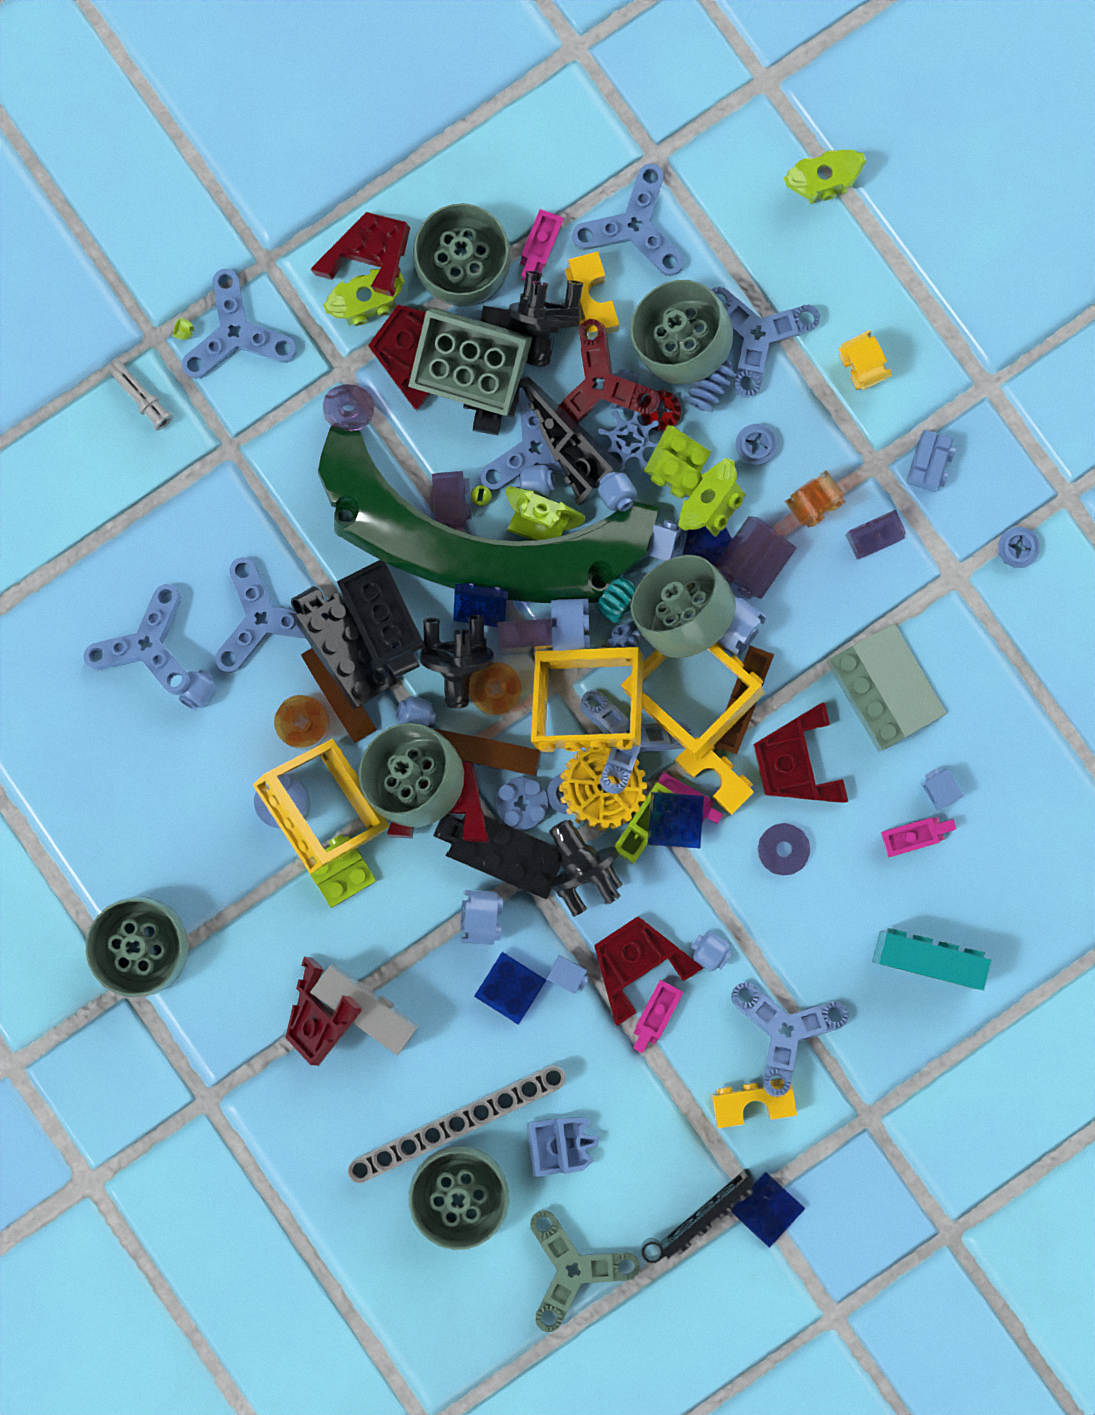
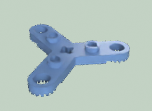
M655 164L642 166L638 172L626 213L578 224L572 232L574 245L578 249L589 250L631 241L661 274L669 277L678 274L683 265L682 255L650 222L663 183V171ZM650 171L658 176V180L652 184L645 182L643 179L644 174ZM632 220H636L639 224L642 223L639 226V231L634 232L633 228L628 227L631 225ZM588 230L592 233V239L586 243L581 242L577 237L578 233ZM667 256L674 257L677 261V266L673 269L666 268L663 265L664 258Z
M221 269L216 272L213 277V287L220 327L185 355L182 360V368L186 375L194 379L202 378L238 348L280 363H287L294 359L297 348L290 337L247 322L240 281L236 273L230 269ZM230 276L233 279V285L228 289L221 288L219 286L221 278ZM240 327V337L232 336L230 338V328L238 329ZM288 343L291 347L290 352L284 356L277 354L278 344ZM191 360H201L202 368L197 372L190 371L188 364Z
M720 286L714 287L711 291L715 294H721L726 298L725 308L731 319L733 332L743 339L734 382L735 391L741 397H753L758 393L761 386L769 345L813 331L820 321V313L818 309L808 304L760 318L742 301L731 294L729 290ZM803 312L811 313L814 317L813 323L808 325L801 323L800 314ZM756 328H760L761 333L765 334V337L762 336L759 340H755V336L751 332H755ZM743 378H751L755 383V387L750 391L743 390L740 386V381Z
M523 388L519 393L522 442L485 466L481 471V483L491 491H497L520 476L522 468L537 464L546 465L549 470H553V472L566 477L560 463L555 461L538 426L540 422L535 412L530 410L528 403L524 399L526 393ZM534 442L536 445L541 443L543 445L541 447V454L538 455L536 452L530 453L532 449L531 443ZM489 471H497L501 475V479L497 484L487 482L486 476Z
M245 557L234 560L230 566V575L246 617L216 654V665L226 673L237 671L267 634L306 639L294 621V617L297 615L294 610L271 607L255 564ZM241 564H247L250 567V574L245 578H240L236 574L237 567ZM258 613L260 615H263L264 613L268 614L266 616V619L268 620V623L266 625L261 623L258 626L256 624L258 621L256 615ZM234 653L236 656L235 664L230 667L224 666L222 663L224 654Z
M170 584L159 586L152 596L137 633L89 645L84 652L85 663L90 668L98 671L104 668L143 661L169 693L179 695L183 694L184 691L186 692L190 686V677L163 644L175 617V611L181 602L179 591ZM166 592L172 593L173 597L170 602L161 603L163 594H166ZM143 643H152L151 647H146V649L142 647ZM99 650L103 651L102 659L98 662H93V653L99 652ZM176 675L182 676L181 683L176 687H171V678H174L173 676Z
M590 690V692L584 693L580 702L581 711L604 734L630 733V720L614 704H611L605 698V695H602L601 692L598 693L596 690L595 692ZM594 700L598 702L600 706L596 707V709H594L595 707L591 708V705L589 706V703L587 704V701ZM677 721L686 732L693 736L691 727L689 728L687 724L685 725L683 722ZM658 723L641 724V746H632L630 750H620L617 747H612L600 778V784L609 793H621L626 788L638 752L683 749L684 747ZM616 776L621 782L620 784L616 785L615 783L613 785V783H610V780L608 781L607 777Z
M747 982L738 984L731 995L734 1006L771 1037L763 1087L773 1097L783 1096L791 1086L798 1042L838 1030L846 1024L849 1017L846 1006L837 1001L788 1015L765 994H762L755 986ZM741 990L749 991L752 995V1000L748 1003L741 1002L738 992ZM831 1009L838 1010L842 1015V1020L840 1022L830 1021L828 1011ZM782 1025L792 1029L789 1038L785 1034L780 1035L779 1031L782 1029ZM773 1076L781 1077L784 1081V1087L778 1090L773 1089L770 1084V1078Z

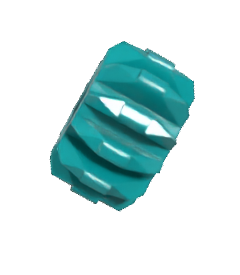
M621 577L614 580L608 586L597 604V609L604 618L616 623L628 615L631 610L632 597L636 590L634 584Z

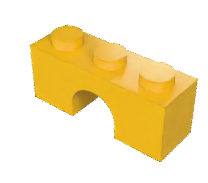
M598 251L568 259V268L565 269L567 281L583 282L580 305L582 306L580 327L585 320L595 319L604 324L607 334L619 331V321L613 301L599 303L594 301L589 295V291L593 286L605 283V273ZM595 325L589 327L587 331L589 339L598 336V329Z
M714 746L699 761L684 749L674 761L692 779L702 770L709 769L715 771L719 775L721 783L720 788L712 798L729 815H732L754 793L751 789L753 784L743 774L738 777L731 770L734 765L726 757L722 756L719 758L713 752Z
M782 1078L770 1080L773 1089L778 1090L784 1087ZM758 1082L743 1084V1089L734 1091L732 1087L716 1089V1094H711L718 1129L743 1125V1110L751 1101L765 1103L768 1117L771 1120L797 1116L792 1083L787 1093L780 1097L769 1095L763 1086L758 1085Z

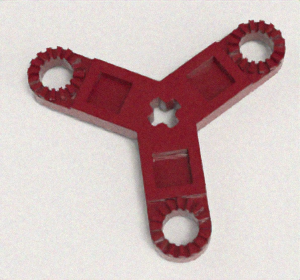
M595 319L585 320L581 327H579L578 332L585 379L563 399L559 406L578 424L603 400L642 414L655 412L660 404L658 393L652 388L613 375L604 324ZM595 325L598 329V336L590 340L587 336V331L589 327ZM597 379L605 380L603 382V390L599 388L596 389V386L598 385L596 381ZM647 393L651 396L652 403H650L648 408H643L640 399Z

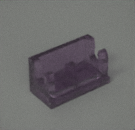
M895 509L849 530L845 536L856 559L860 560L904 540L906 532Z

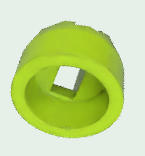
M178 318L173 329V337L180 340L190 339L193 336L191 332L194 331L193 324L186 319Z
M479 485L472 490L471 500L474 505L485 507L491 502V491L487 487ZM480 489L484 490L482 502L478 501Z

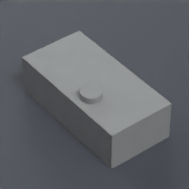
M335 964L327 968L310 992L334 1010H336L342 995L351 996L362 1007L361 1013L354 1020L353 1024L396 1055L401 1053L419 1028L418 1024L395 1009L391 1001L383 996H377Z

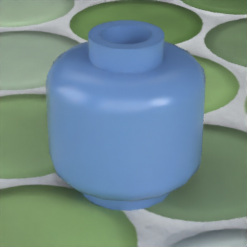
M546 465L524 467L520 472V477L516 478V487L534 491L533 494L547 498L551 495L552 490L556 489L554 472L549 470Z
M611 472L600 480L598 494L609 510L624 512L633 506V500L637 495V491L626 474Z
M199 670L198 673L190 671L187 673L190 677V686L186 692L184 691L183 694H179L178 700L190 709L197 710V708H204L208 705L216 692V686L212 682L213 677L206 671Z
M409 696L406 700L400 701L396 712V720H399V724L415 723L432 728L436 720V712H433V705L430 701Z
M708 932L704 937L699 935L691 947L695 950L693 954L694 961L710 971H715L717 968L722 970L732 954L729 951L730 944L713 932Z

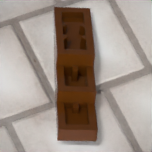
M749 645L745 655L743 669L748 674L754 672L763 681L762 687L774 653ZM738 677L725 711L749 688ZM756 703L713 746L737 755Z
M435 729L454 746L462 762H472L473 764L537 776L542 753L538 749Z

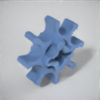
M613 410L611 414L617 421L616 428L613 431H606L603 428L598 430L600 435H608L612 440L611 448L607 451L609 453L617 452L621 455V465L623 466L621 471L626 470V462L630 457L638 458L641 461L642 467L645 468L648 462L643 457L644 450L647 447L656 448L658 444L649 440L648 433L650 429L659 426V422L655 420L650 425L643 426L638 420L639 412L634 411L633 418L629 421H624L620 418L619 412ZM623 426H628L627 429L620 431V428ZM638 428L643 432V437L640 435ZM631 431L634 432L633 437L641 440L642 443L636 442L627 446V441L619 438L618 435H629ZM617 441H618V442L620 443V445L622 446V449H620V448L618 447ZM639 446L640 450L633 453V449Z

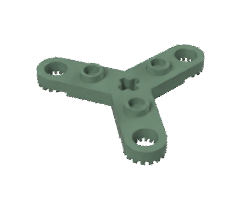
M539 1210L532 1216L530 1222L531 1230L557 1269L536 1312V1323L542 1331L553 1332L561 1326L581 1283L632 1280L639 1273L640 1264L634 1254L630 1252L580 1255L552 1212ZM540 1217H548L552 1223L551 1228L547 1231H540L536 1227V1221ZM624 1259H629L634 1263V1269L628 1274L622 1273L618 1268L619 1263ZM574 1262L577 1263L580 1273H574L572 1276H569V1270L566 1268L567 1264L572 1266ZM553 1311L557 1316L556 1322L552 1325L544 1324L541 1320L543 1312Z

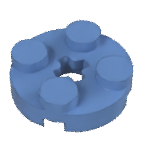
M518 777L507 781L500 788L496 797L498 816L506 825L517 830H527L537 826L544 818L548 809V798L545 790L537 781L525 777ZM519 796H523L524 800H529L530 805L525 807V811H521L519 807L514 806V802L518 801Z

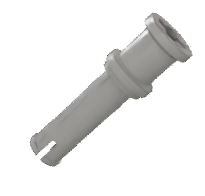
M117 361L110 366L108 373L115 378L139 405V412L142 415H146L153 422V427L156 431L163 429L172 421L174 415L171 412H167L159 404L157 396L150 395L122 365L121 361Z

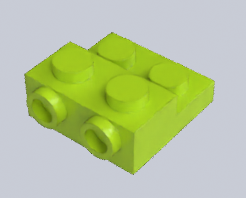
M668 425L644 472L651 476L650 480L653 483L662 487L664 485L671 489L670 494L683 500L684 497L689 498L702 481L701 475L703 474L700 472L711 451L674 426Z
M340 834L329 841L330 847L325 849V852L327 853L352 839L351 836L344 838ZM358 848L310 874L330 908L376 882L374 875Z

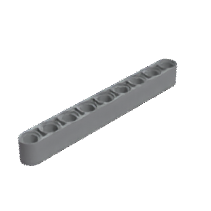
M548 1065L356 1157L348 1167L349 1177L356 1183L366 1182L544 1097L564 1085L565 1072L558 1065ZM549 1071H558L561 1074L560 1082L557 1084L548 1083L546 1074ZM533 1082L537 1086V1092L532 1096L525 1095L522 1091L524 1083ZM503 1093H507L512 1096L513 1103L509 1107H502L498 1103V1097ZM478 1105H484L488 1108L489 1115L486 1118L480 1119L474 1114V1108ZM455 1116L461 1117L465 1122L464 1128L461 1130L453 1129L450 1125L451 1118ZM429 1128L439 1130L441 1137L438 1141L428 1140L426 1131ZM408 1139L414 1141L416 1151L413 1153L405 1152L402 1148L403 1141ZM382 1151L389 1152L392 1155V1162L387 1165L380 1163L378 1154ZM356 1163H364L368 1168V1174L365 1176L357 1175L354 1171V1165Z

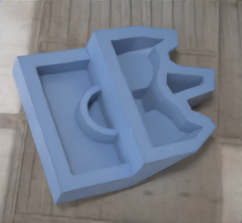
M569 1117L527 1122L533 1176L539 1177L557 1173L565 1174L584 1171L594 1161L591 1156L586 1154V1149L598 1146L600 1139L598 1136L584 1134V1129L589 1126L590 1119Z

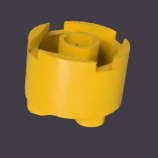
M870 330L842 343L841 347L838 348L840 353L838 355L845 368L850 366L852 370L850 371V379L856 391L859 389L864 391L892 377L891 370H886L884 363L887 362L885 355L875 336L871 337Z

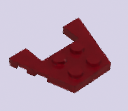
M365 212L310 270L315 276L333 280L346 258L380 267L381 269L372 282L371 288L374 292L393 297L396 291L394 286L395 279L399 278L401 270L399 268L400 258L405 254L411 228L407 222Z
M398 304L371 340L368 347L413 409L418 411L430 393L408 386L426 312Z
M825 702L818 704L753 744L765 796L836 803L848 802L843 779L816 785L805 741L804 731L830 725Z
M462 762L464 785L459 799L448 814H466L463 839L465 841L489 842L484 822V812L479 798L480 792L475 767L472 762ZM425 763L424 770L430 769L432 763ZM427 780L421 783V789H425L428 786ZM407 789L404 795L405 798L410 796V789ZM392 822L387 835L391 838L413 839L414 827H406Z
M639 916L594 945L614 1022L617 1026L637 1013L622 989L666 959L670 961L683 982L703 969L699 963L695 962Z
M304 956L301 965L305 967L303 980L298 979L296 987L300 992L297 1005H292L285 1038L310 1065L319 1066L361 1013L362 1007L351 996L342 995L333 1015L316 996L310 993L319 981L324 969L313 958Z

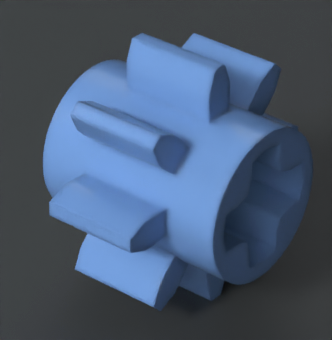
M620 624L612 630L613 638H610L608 642L612 648L640 647L638 642H641L643 638L635 625Z

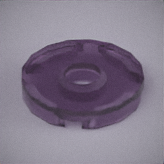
M345 384L336 386L328 391L323 400L322 411L325 419L331 426L335 428L338 426L346 431L359 430L370 423L374 415L375 404L372 396L365 389L357 385ZM345 405H351L355 409L352 411H346L342 407Z
M787 823L776 824L765 830L759 838L757 847L758 857L764 868L771 873L781 876L791 875L801 870L808 861L810 855L809 840L805 833L794 825ZM780 842H787L791 847V853L787 857L779 856L776 851L777 845Z

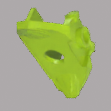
M852 149L830 150L813 159L809 157L798 161L794 167L788 170L783 178L786 187L808 199L810 204H814L818 199L822 198V201H827L835 198L837 193H847L848 188L852 187L867 161L864 152ZM828 166L832 170V176L826 180L819 178L817 170Z
M370 269V274L359 275L352 278L348 283L344 284V281H341L328 295L323 307L326 314H330L335 318L346 319L348 326L353 324L354 326H361L367 323L370 317L375 315L382 317L393 311L392 308L396 307L394 299L401 293L402 286L405 283L404 278L400 273L399 278L395 279L394 286L396 291L394 296L391 297L374 292L371 284L380 269ZM369 288L372 292L371 298L365 302L360 301L357 298V291Z
M724 458L701 475L702 481L689 499H684L678 527L686 531L706 526L715 537L726 527L729 518L741 506L746 496L736 483L737 471L735 461L729 458Z
M513 486L506 487L505 494L509 504L515 511L507 529L509 532L532 541L560 537L563 531L574 529L584 524L585 515L568 507L561 501L559 504L533 494L534 491L519 489Z

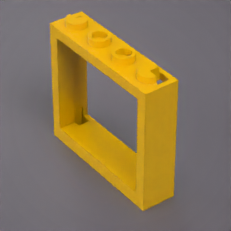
M718 642L707 650L749 688L697 741L642 691V709L698 761L765 694L761 685L763 681L754 672L748 674L743 669L744 664L735 655L728 656L724 652L723 646ZM655 650L643 662V681L667 656ZM632 674L621 684L623 691L630 698Z
M639 647L535 651L531 742L541 752H554L555 749L563 748L571 752L580 751L581 748L604 751L606 747L630 750L632 746H641L644 655ZM632 666L630 733L546 736L549 669Z
M333 739L270 770L253 784L255 790L310 874L376 838L390 827L386 819L366 800L355 770L352 769ZM319 756L368 829L327 853L278 779Z

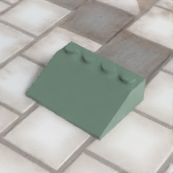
M432 308L426 311L408 387L508 416L527 362L533 337L438 308Z
M895 623L827 661L829 668L878 752L883 751L947 714Z

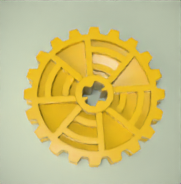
M606 747L604 751H595L590 748H585V752L582 749L574 755V759L571 758L566 763L565 767L567 769L560 775V778L564 780L559 785V791L564 793L560 800L562 804H567V814H574L576 816V823L580 824L583 821L586 823V828L592 829L597 826L599 831H605L609 826L611 829H615L621 826V823L625 824L632 819L631 815L634 816L641 809L638 804L644 802L646 798L642 794V791L647 789V783L642 782L645 772L638 769L637 766L640 763L638 759L634 763L624 791L618 794H612L607 791L603 793V789L599 791L597 786L600 784V778L612 747ZM616 776L607 777L608 781L610 780V783H613V785L615 783L616 785L620 784L621 782Z

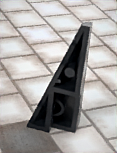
M529 376L523 377L519 382V387L524 389L530 401L528 403L530 410L535 412L540 422L538 426L555 461L560 463L566 476L564 480L567 485L571 486L576 496L574 500L580 506L598 493L599 482L605 475L611 472L618 473L623 466Z

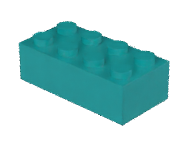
M888 928L887 932H879L872 960L873 963L984 991L992 960L984 958L985 952L967 948L964 949V952L958 951V945L940 941L937 946L932 944L933 939L913 935V938L910 939L906 937L907 932Z

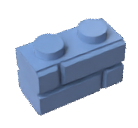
M923 430L918 440L906 483L931 492H936L940 486L944 487L948 477V472L944 471L947 461L952 462L956 447H952L954 439Z

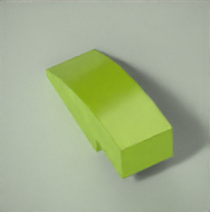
M658 782L655 784L641 805L639 812L635 814L614 845L620 857L634 865L679 798L678 795Z

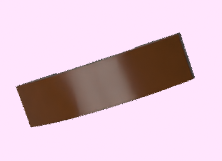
M313 648L302 653L301 657L353 742L357 743L375 732L377 729L363 706L361 705L353 710Z

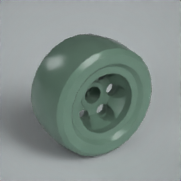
M466 203L451 204L436 210L422 223L413 246L414 267L422 285L437 300L458 307L474 306L494 296L502 287L508 275L511 262L510 243L504 228L487 210ZM463 236L472 237V240H469L468 238L463 237ZM451 238H454V239L450 242V244H446V243H445L446 241L450 240ZM482 247L486 252L483 255H478L476 249ZM459 248H465L467 254L464 256L461 253L456 255V252ZM441 254L448 256V260L444 263L438 261ZM471 265H478L480 270L477 273L470 272ZM458 268L461 274L458 277H453L450 274L452 269Z
M674 280L654 288L644 296L632 316L630 329L636 353L648 370L665 382L691 384L709 377L721 367L732 348L733 327L725 305L713 291L699 282ZM698 326H704L702 332H696ZM689 342L695 343L691 349H686V345ZM675 344V349L668 351V346Z
M695 555L674 557L653 568L637 586L631 602V615L643 638L660 654L671 658L691 657L713 646L729 629L736 610L735 596L725 577L709 561Z
M403 723L387 728L378 734L368 745L359 766V782L366 800L381 816L398 825L411 828L424 827L440 820L454 807L464 785V768L456 749L443 735L424 725ZM431 762V768L424 770L425 763ZM427 780L428 786L425 789H421V783ZM410 789V796L405 798L403 795L404 791Z
M130 897L114 902L97 915L89 928L85 953L88 966L94 977L105 988L125 997H146L166 989L179 977L188 958L189 939L181 918L170 907L148 897ZM129 923L135 926L132 934L125 931ZM148 926L154 928L155 933L152 937H148L145 934V929ZM117 938L122 941L120 949H115ZM138 941L140 943L138 948H141L139 953H132L130 944ZM154 945L161 947L162 951L158 956L152 953ZM123 957L129 960V965L126 968L120 963V959ZM142 960L147 961L149 964L146 971H142L139 968V963Z
M450 1146L438 1150L427 1157L412 1177L408 1192L409 1210L418 1230L429 1241L451 1250H467L480 1246L491 1239L504 1222L510 1204L509 1186L499 1164L488 1154L468 1146ZM463 1174L471 1176L472 1180L469 1184L462 1183L461 1176ZM449 1177L452 1184L449 1187L442 1186V1178ZM479 1189L484 1192L483 1199L477 1200L474 1198L473 1193L475 1190ZM458 1193V1196L460 1193L465 1196L463 1205H455L452 1202L454 1199L452 1195ZM435 1197H443L444 1204L437 1206L434 1202ZM468 1209H474L477 1212V1216L468 1218L466 1212ZM449 1212L456 1213L457 1219L456 1221L446 1218V1215Z

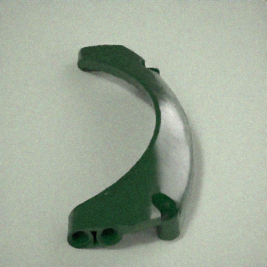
M332 423L318 467V476L331 507L336 508L334 512V531L339 537L383 562L425 580L463 592L513 601L551 603V600L588 599V603H598L604 591L611 585L612 579L620 578L645 558L659 510L657 506L633 500L634 504L630 509L624 512L617 510L600 522L571 534L537 541L494 540L452 529L418 511L404 500L387 483L376 468L367 451L360 430ZM346 520L350 521V523H342L341 521ZM594 585H599V586H601L602 588H601V589L595 588Z

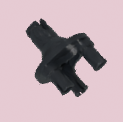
M526 271L524 291L520 294V301L509 305L508 314L514 319L525 322L529 336L533 337L526 363L546 367L551 361L554 337L561 331V328L580 325L582 310L580 300L583 282L568 280L565 303L556 304L545 301L548 284L545 282L543 285L541 284L542 273Z
M480 614L469 615L468 630L462 629V634H460L459 629L455 630L454 641L441 642L439 639L440 619L430 617L423 620V642L427 650L423 652L421 650L420 663L427 669L439 672L444 678V700L449 708L460 709L469 705L470 677L474 672L486 669L494 662V653L487 647V639L484 637L485 617Z
M569 819L568 821L564 820L549 830L550 836L553 837L554 843L562 855V867L564 869L553 879L551 886L559 898H563L572 917H575L587 909L576 891L578 886L585 883L596 885L607 905L616 901L614 898L619 899L621 897L617 889L623 883L612 867L613 861L619 855L615 847H607L596 852L594 847L584 842L579 831L573 825L574 823Z

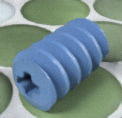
M725 360L721 367L712 375L693 383L695 387L688 389L690 396H684V400L701 411L713 412L714 409L711 407L710 402L716 404L720 402L715 394L724 395L725 392L721 385H731L726 377H736V374L731 370L732 364Z

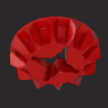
M663 389L656 391L659 395L660 403L661 400H664V408L668 409V412H664L663 416H661V420H658L657 411L651 414L640 413L643 422L647 426L655 420L659 422V426L652 428L656 431H665L668 425L675 426L682 413L681 402L675 394ZM649 394L644 397L641 403L643 408H648L650 403H652V398Z

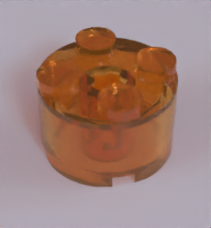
M827 470L821 472V476L811 479L790 495L792 499L788 498L784 501L802 526L807 525L808 528L815 526L825 518L824 512L827 510L828 512L835 511L846 502L843 498L845 494Z
M493 662L488 668L473 673L469 683V693L474 706L481 713L491 717H502L511 713L520 703L522 685L517 672L512 667L501 662ZM500 684L502 693H496L492 696L489 687Z
M296 695L286 699L280 705L274 717V727L279 738L287 745L300 750H308L320 745L327 738L330 729V718L324 706L317 700L305 695ZM301 716L308 720L304 729L296 726V723L300 722Z

